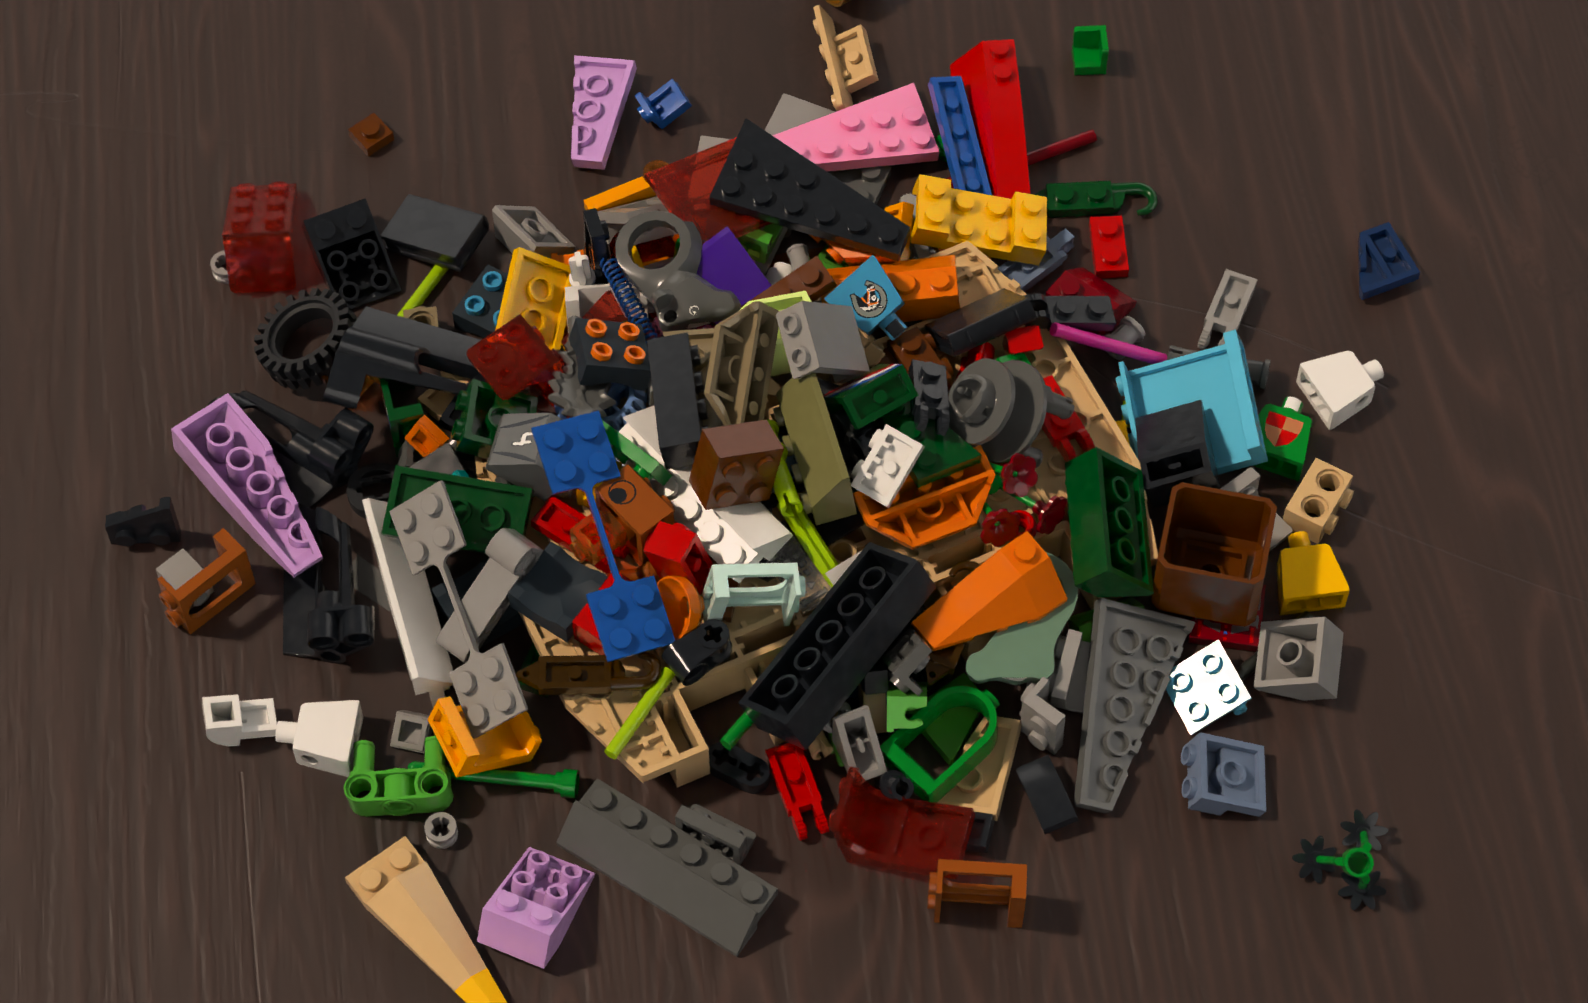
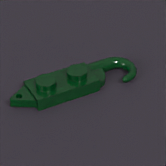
M1111 181L1049 183L1046 184L1045 189L1034 194L1047 197L1048 218L1113 215V213L1118 212L1122 208L1125 195H1143L1148 199V205L1137 211L1139 216L1153 212L1158 202L1157 194L1153 188L1140 182L1111 183Z

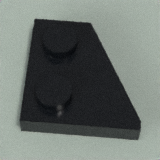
M171 497L160 498L159 506L146 510V506L141 504L131 507L127 511H118L106 515L105 529L111 544L120 546H132L138 543L166 545L170 542H180L181 528Z

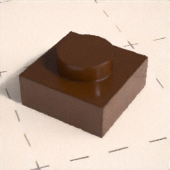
M372 113L348 129L349 137L368 157L394 141L393 132L375 113Z

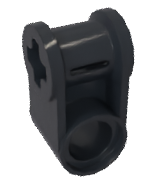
M708 620L683 638L671 643L664 650L662 659L684 686L692 685L707 672L730 657L732 645L729 640V629L720 620Z

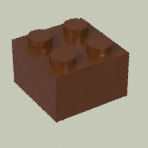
M767 420L702 429L689 483L705 510L769 500L784 447Z

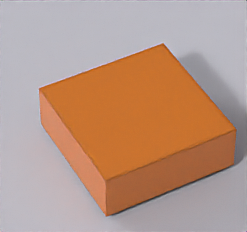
M424 415L416 422L404 439L423 457H426L446 444L450 438Z

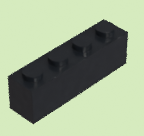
M688 332L647 340L659 449L665 468L667 470L693 465L702 429L709 428L708 426H703L702 421L708 419L705 398L700 399L699 393L705 390L702 372H696V366L702 365L698 345H691Z

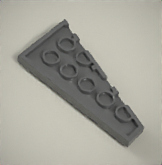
M1104 598L1095 601L1073 806L1105 814L1113 810L1127 779V770L1134 755L1138 754L1142 745V736L1146 727L1150 726L1170 681L1169 675L1175 661L1179 660L1184 649L1182 648L1187 634L1191 633L1195 624L1194 621Z

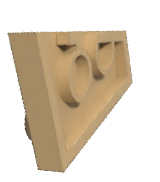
M997 716L998 737L991 753L931 809L926 805L927 810L957 814V810L993 814L994 820L998 821L1022 727L1020 720ZM983 717L964 745L962 755L986 733L989 723L985 717Z

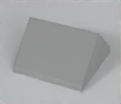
M495 205L492 209L495 237L512 254L514 249L521 247L551 258V253H557V255L571 254L576 248L536 207Z

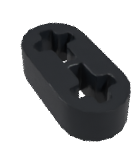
M717 742L709 748L710 774L751 794L760 793L768 787L770 770L768 764L763 759L736 746L729 750L721 742ZM724 755H728L729 763L723 762L721 766L716 764V757L722 758ZM755 770L760 771V778L755 777L752 781L748 780V773L753 774Z

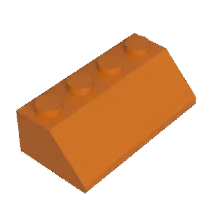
M955 255L880 263L905 303L895 313L903 322L941 318L960 309ZM861 265L826 270L838 286ZM835 288L821 296L822 303L829 304L824 298L828 294H830Z

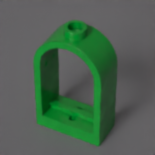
M953 686L942 690L927 703V707L921 708L910 718V720H923L922 726L915 729H898L880 745L886 767L889 770H898L906 778H909L914 785L913 793L931 809L993 750L998 737L996 708L1000 705L998 700L988 690L982 692L969 686ZM961 706L979 711L989 723L986 733L937 779H934L904 750L906 746L945 711Z

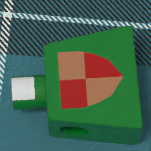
M1286 397L1281 407L1273 404H1266L1258 416L1268 461L1253 466L1296 481L1300 480L1312 423L1310 417L1301 414L1304 407L1302 401L1295 397Z

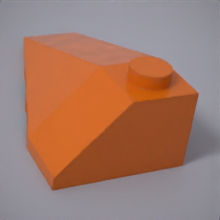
M1026 531L994 553L914 619L911 625L932 651L973 640L975 636L995 630L996 633L1008 630L1009 626L1027 621L1029 624L1039 621L1067 602L1068 598L1050 557L1030 533Z

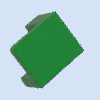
M1106 25L1074 27L1071 49L1074 75L1106 74L1109 54Z

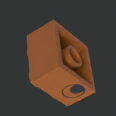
M627 464L619 470L621 475L619 478L604 481L595 488L596 504L604 528L608 530L609 534L627 546L630 551L628 555L641 566L646 562H650L643 551L648 535L654 532L659 521L673 525L675 523V508L666 496H659L652 489V485L647 477L642 478Z

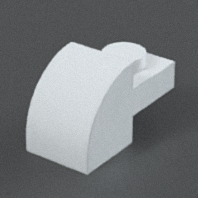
M238 694L202 697L206 736L213 743L223 746H240L241 739L273 737L276 735L277 721L273 698L239 701Z

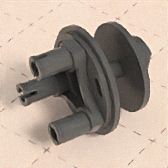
M985 358L973 362L958 376L948 396L949 428L972 447L981 445L988 460L993 463L1009 462L1012 455L1020 453L1025 457H1033L1036 461V468L1039 467L1043 460V453L1040 449L1034 448L1031 445L1042 428L1046 413L1048 412L1061 419H1068L1074 412L1073 400L1070 397L1052 392L1051 387L1045 385L1043 377L1035 367L1019 360L1001 363L994 359Z

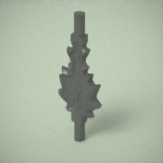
M571 316L568 319L569 335L564 345L567 351L559 353L560 359L566 366L562 368L564 373L559 371L552 372L555 379L549 380L548 383L554 390V393L548 395V399L554 405L564 409L561 412L564 417L571 418L599 410L601 418H604L606 413L603 410L609 409L616 404V401L607 395L612 384L610 382L593 386L579 384L577 358L573 347L570 346L569 336L575 319L580 317Z

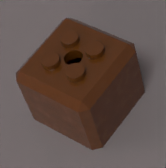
M1184 482L1172 487L1153 584L1154 594L1151 596L1152 604L1160 611L1246 627L1255 622L1277 506L1270 498Z

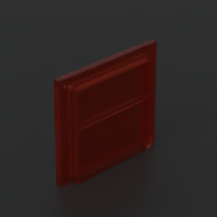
M737 137L645 173L644 176L668 212L673 213L683 221L694 223L700 233L702 245L727 226L735 237L738 238L772 224L710 205L709 196Z

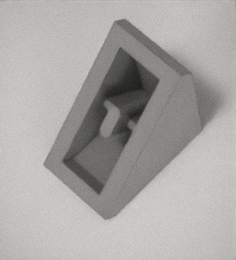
M865 705L833 717L832 741L851 782L855 785L887 772L869 707Z

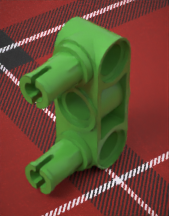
M436 736L425 738L424 766L414 769L393 768L374 771V743L368 740L354 742L353 771L349 773V777L345 781L344 793L355 814L367 817L383 815L405 816L414 813L440 812L447 809L453 802L451 773L446 766V756ZM442 786L441 790L437 793H427L432 787ZM370 791L367 796L356 798L360 792Z

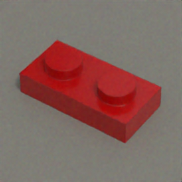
M1090 217L1089 231L1095 275L1101 279L1128 277L1129 265L1123 217Z

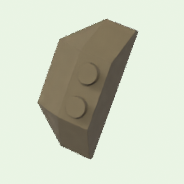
M760 301L752 302L715 325L704 394L724 426L764 420L779 328L776 314L780 311Z

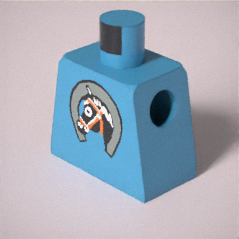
M874 255L869 257L824 298L829 304L852 306L858 328L869 336L880 327L893 341L908 328L895 314L905 303Z

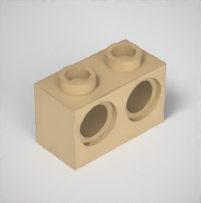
M1315 458L1285 508L1283 520L1293 529L1292 532L1305 531L1308 533L1310 541L1319 544L1325 533L1331 535L1339 519L1336 513L1340 507L1343 509L1347 508L1354 494V490L1350 489L1353 475ZM1322 488H1330L1333 491H1326ZM1307 513L1316 514L1318 517H1311Z

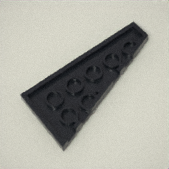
M747 118L709 196L710 205L895 261L900 260L910 236V227Z

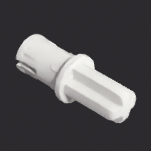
M580 251L574 252V256L569 258L571 271L569 275L570 285H594L596 276L590 268L588 256L581 255Z

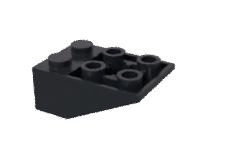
M366 198L303 221L302 229L327 288L332 293H338L351 309L402 291Z
M1202 400L1136 418L1138 460L1143 475V486L1154 508L1168 505L1172 487L1182 482L1221 489Z

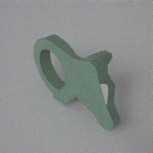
M1047 553L1066 593L1067 602L1039 621L1029 624L1026 621L1009 626L1008 630L995 633L982 650L968 657L966 673L972 682L976 684L988 681H1000L1012 685L1028 682L1037 684L1042 677L1049 679L1054 673L1055 644L1071 617L1078 599V587L1075 586L1073 573L1065 562L1053 554Z

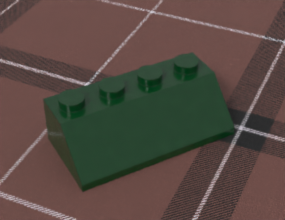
M1098 447L1065 463V485L1067 488L1068 517L1071 534L1070 546L1072 549L1075 586L1096 597L1149 596L1154 594L1142 470Z

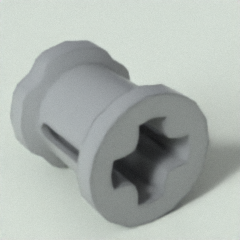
M1124 316L1119 326L1111 334L1104 336L1134 344L1144 339L1145 331L1134 318ZM1106 351L1117 360H1122L1126 357Z

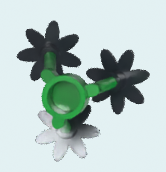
M1355 809V823L1350 821L1340 823L1344 830L1350 832L1342 840V844L1347 846L1356 843V847L1347 849L1342 854V857H1333L1336 853V849L1333 847L1323 849L1324 838L1321 835L1315 839L1313 846L1308 840L1301 839L1300 844L1304 853L1292 856L1293 861L1304 864L1299 871V877L1305 878L1312 872L1315 882L1321 883L1322 870L1334 872V865L1341 866L1344 871L1341 873V877L1349 886L1340 889L1338 895L1344 897L1352 896L1350 902L1352 910L1359 907L1362 899L1368 908L1375 909V900L1372 895H1385L1386 890L1381 886L1374 885L1381 876L1380 871L1369 874L1374 866V859L1369 851L1371 848L1381 850V844L1375 836H1382L1388 832L1386 827L1375 826L1379 817L1378 812H1373L1365 820L1361 811Z

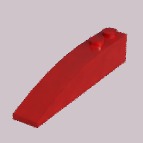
M1014 39L981 41L950 64V75L962 76L992 196L1012 199L1015 191L1030 194L1026 137Z

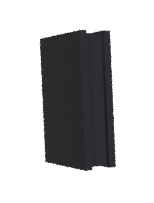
M408 194L380 236L386 242L385 248L387 251L461 272L489 231V222L485 215L472 212L471 210H464Z
M1003 288L924 326L933 337L936 349L956 357L1035 320L1036 317L1029 298Z

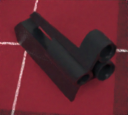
M366 306L354 325L346 330L340 341L322 401L349 409H356L366 375L458 395L460 390L466 391L470 382L466 384L423 372L419 365L471 379V381L475 379L501 386L507 375L519 369L520 364L511 348Z

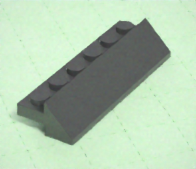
M598 778L580 801H574L556 842L557 846L736 957L757 930L758 921L778 895V888Z

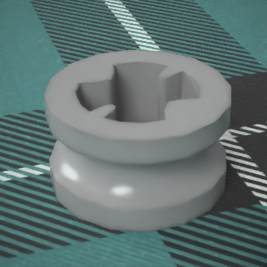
M223 250L211 258L210 266L213 277L217 282L230 284L240 278L242 267L239 257L235 252ZM227 264V266L231 267V269L225 270V268L221 266Z
M437 812L429 816L425 821L426 839L431 846L445 849L456 842L458 829L456 820L452 815L445 812ZM438 825H441V828L447 825L448 834L442 836L439 833V836H435L434 828Z

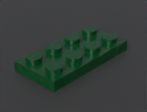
M395 466L381 531L383 536L399 539L389 512L390 510L440 480H443L467 543L465 547L461 548L462 550L485 553L491 539L502 528L515 529L523 536L526 535L535 492L532 488Z

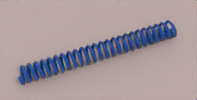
M602 258L600 267L610 283V287L615 293L628 322L639 324L647 320L646 323L641 324L642 328L649 325V328L644 329L643 332L647 333L652 330V333L646 334L645 339L652 335L655 336L654 338H657L658 334L652 328L653 324L649 323L650 319L647 318V313H644L645 309L639 303L640 299L634 293L635 289L632 288V284L625 277L617 259H609L603 265L604 258ZM616 261V263L610 265L609 267H606L608 263ZM619 266V268H616V269L612 270L611 272H608L610 269H613V268ZM622 275L624 276V278H621L616 282H613L615 279L620 278ZM626 280V283H623L619 287H616L617 284H620ZM630 290L632 291L631 293H628L625 296L621 297L622 294H625ZM632 295H634V298H630V299H628L626 302H623L624 299H627V298L631 297ZM635 300L637 301L636 303H633L630 306L626 307L627 304L632 303ZM639 305V308H635L631 312H629V309H632ZM640 310L642 311L641 313L636 314L634 317H631L632 314L637 313ZM642 315H644V318H641V319L637 320L636 322H634V319H637V318L641 317Z

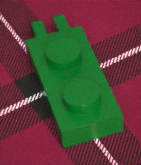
M603 421L614 457L624 465L628 460L636 465L633 470L642 478L647 477L649 481L654 479L662 486H665L673 475L653 457Z

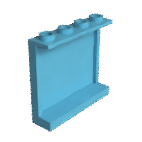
M1236 329L1223 333L1225 341L1223 345L1128 371L1123 361L1118 362L1121 375L1116 377V383L1120 395L1125 396L1126 404L1121 405V410L1126 425L1130 424L1129 443L1137 458V417L1202 400L1218 475L1268 461L1245 349Z

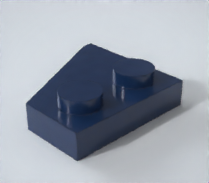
M1389 222L1360 232L1358 238L1359 297L1361 300L1419 279V269Z

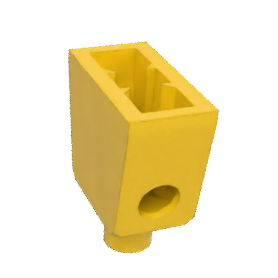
M1305 531L1289 535L1288 542L1290 548L1280 551L1277 562L1279 614L1288 615L1303 613L1304 611L1311 612L1345 607L1350 590L1330 545L1326 543L1311 545L1309 535Z

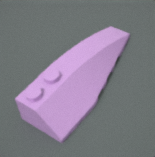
M228 393L171 428L173 447L178 455L232 518L289 574L295 578L323 559L313 534L299 510L298 502L285 480L282 468L276 461L268 439Z

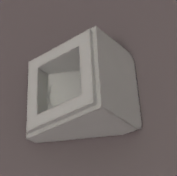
M408 710L397 711L390 746L425 753V738L431 736L433 731L427 720L429 715Z

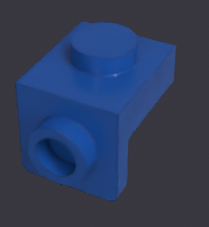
M673 78L648 98L641 92L635 95L641 105L637 110L648 124L653 121L661 129L692 107L685 93Z

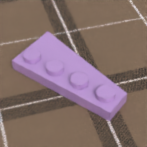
M574 55L575 76L573 88L575 95L572 110L574 125L572 126L571 161L574 167L604 170L637 70L635 60Z

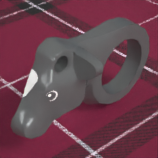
M654 210L631 218L619 231L615 243L617 262L627 280L655 308L662 332L686 330L711 322L723 321L742 308L739 299L732 291L718 289L696 274L701 260L702 240L693 222L683 221L670 212ZM665 227L670 228L679 235L680 247L678 253L664 267L650 270L641 268L632 261L631 251L634 242L648 229Z

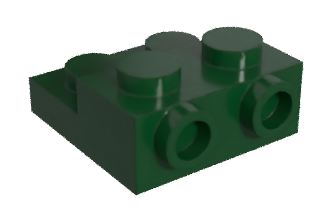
M472 379L466 391L460 390L456 401L455 409L462 412L460 420H455L451 431V439L457 441L455 451L488 459L501 416L503 414L536 413L538 397Z

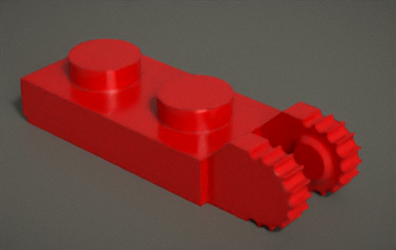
M1052 375L1043 378L1045 385L1051 387L1052 392L1065 396ZM1075 411L1068 419H1061L1058 416L1046 413L1042 430L1052 446L1058 449L1066 462L1077 457L1070 443L1072 439H1076L1084 453L1095 448L1094 441Z
M551 496L530 520L531 527L583 560L590 561L600 571L602 570L606 574L611 573L606 556L598 551L602 543L595 522L556 497ZM604 528L613 555L625 559L630 552L627 546L609 534L608 530Z
M791 743L766 749L765 756L786 813L788 817L791 816L798 839L801 841L808 838V830L805 822H803L801 813L809 810L813 811L815 824L820 834L829 832L827 819L822 808V798L804 750Z

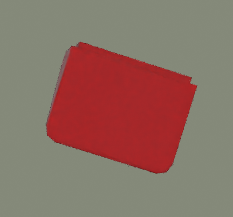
M1037 325L1016 328L1006 333L1002 343L1003 349L1009 354L1040 350L1044 346L1040 328Z

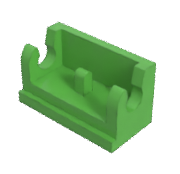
M888 681L887 732H894V729H915L923 725V720H910L905 714H916L921 708L927 707V682H917L923 690L917 696L912 690L905 694L891 681Z

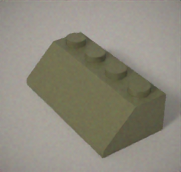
M811 373L800 379L792 377L776 393L779 407L773 408L778 427H785L787 435L782 436L783 444H785L788 451L787 457L794 455L796 464L791 465L796 486L803 484L805 493L800 494L805 514H813L816 526L855 515L857 512L849 474L816 373Z

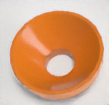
M666 576L657 582V586L675 640L698 627L702 612L705 610L703 597L699 595L697 589L688 579L681 576ZM687 601L689 602V613L687 610Z

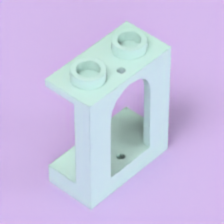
M798 563L712 565L701 595L705 605V610L703 611L704 622L713 619L722 621L726 607L781 605L784 626H789L794 613L799 612V600L801 597H805L806 592L804 576H799ZM782 577L785 579L780 584L768 587L729 588L728 578Z

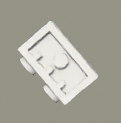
M886 424L883 430L877 429L868 445L871 448L870 453L865 461L862 459L858 461L850 477L854 479L851 483L853 488L889 508L925 446Z

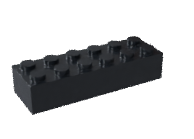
M872 542L865 546L738 702L758 729L799 748L808 749L936 589L935 584L919 560Z

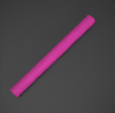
M1054 322L1050 327L1051 336L1150 364L1167 360V355L1070 326Z

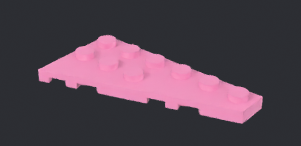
M914 83L773 135L826 172L938 161L939 156L938 146Z

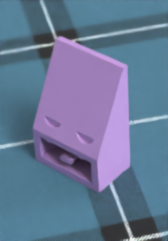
M528 847L483 907L477 942L544 969L559 948L595 873L543 851Z

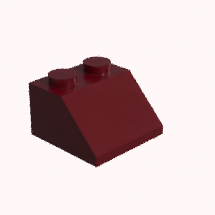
M1083 267L1065 270L1046 291L1045 295L1110 296L1116 321L1114 329L1119 325L1121 319L1127 316L1136 306L1137 302ZM1113 330L1087 332L1104 336L1106 334H1111Z

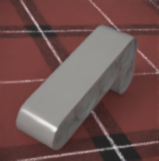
M502 528L494 535L485 550V554L490 557L461 600L478 649L481 648L510 605L508 592L529 573L543 552V549L515 529ZM454 610L440 631L436 643L466 663L470 657V650Z

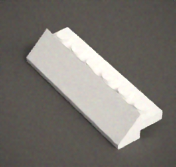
M653 405L622 417L627 423L619 433L665 468L659 449L655 406ZM629 460L625 465L622 464L623 467L628 464L632 469L636 466ZM693 465L667 469L673 476L665 486H662L654 479L650 481L652 489L659 496H666L675 508L674 519L678 523L687 526L692 532L697 533L707 553L718 564L759 563L763 557L770 561L793 536L761 502L705 510L689 483ZM732 578V579L735 580L736 582L740 583L744 578Z
M371 498L363 499V507L374 544L377 562L415 695L429 692L434 708L437 700L445 697L444 691L449 690L450 686L453 685L449 672L453 671L448 651L436 643V639L442 629L425 570L417 575H412L400 539L381 534L388 502Z

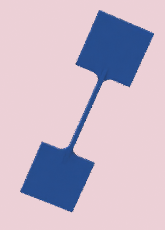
M599 410L531 428L552 495L574 489L582 490L586 494L614 579L611 587L585 595L607 663L670 645L676 640L654 575L635 581H625L621 578L592 493L595 484L621 476Z

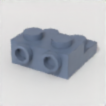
M1202 732L1198 733L1184 745L1181 752V763L1187 765V777L1182 783L1181 793L1184 798H1188V809L1220 816L1227 810L1257 817L1266 812L1264 746Z

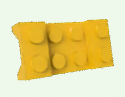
M919 174L912 190V195H917L916 217L910 243L948 249L969 241L987 257L1039 266L1046 253L1047 197L1015 191L1012 199L964 191L951 188V180Z

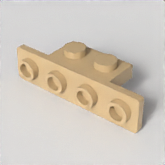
M820 5L813 7L816 17L813 20V25L821 38L822 44L819 45V50L828 67L825 70V75L834 92L831 95V101L836 111L853 106L851 93L879 81L865 28L860 24L836 36L832 18Z

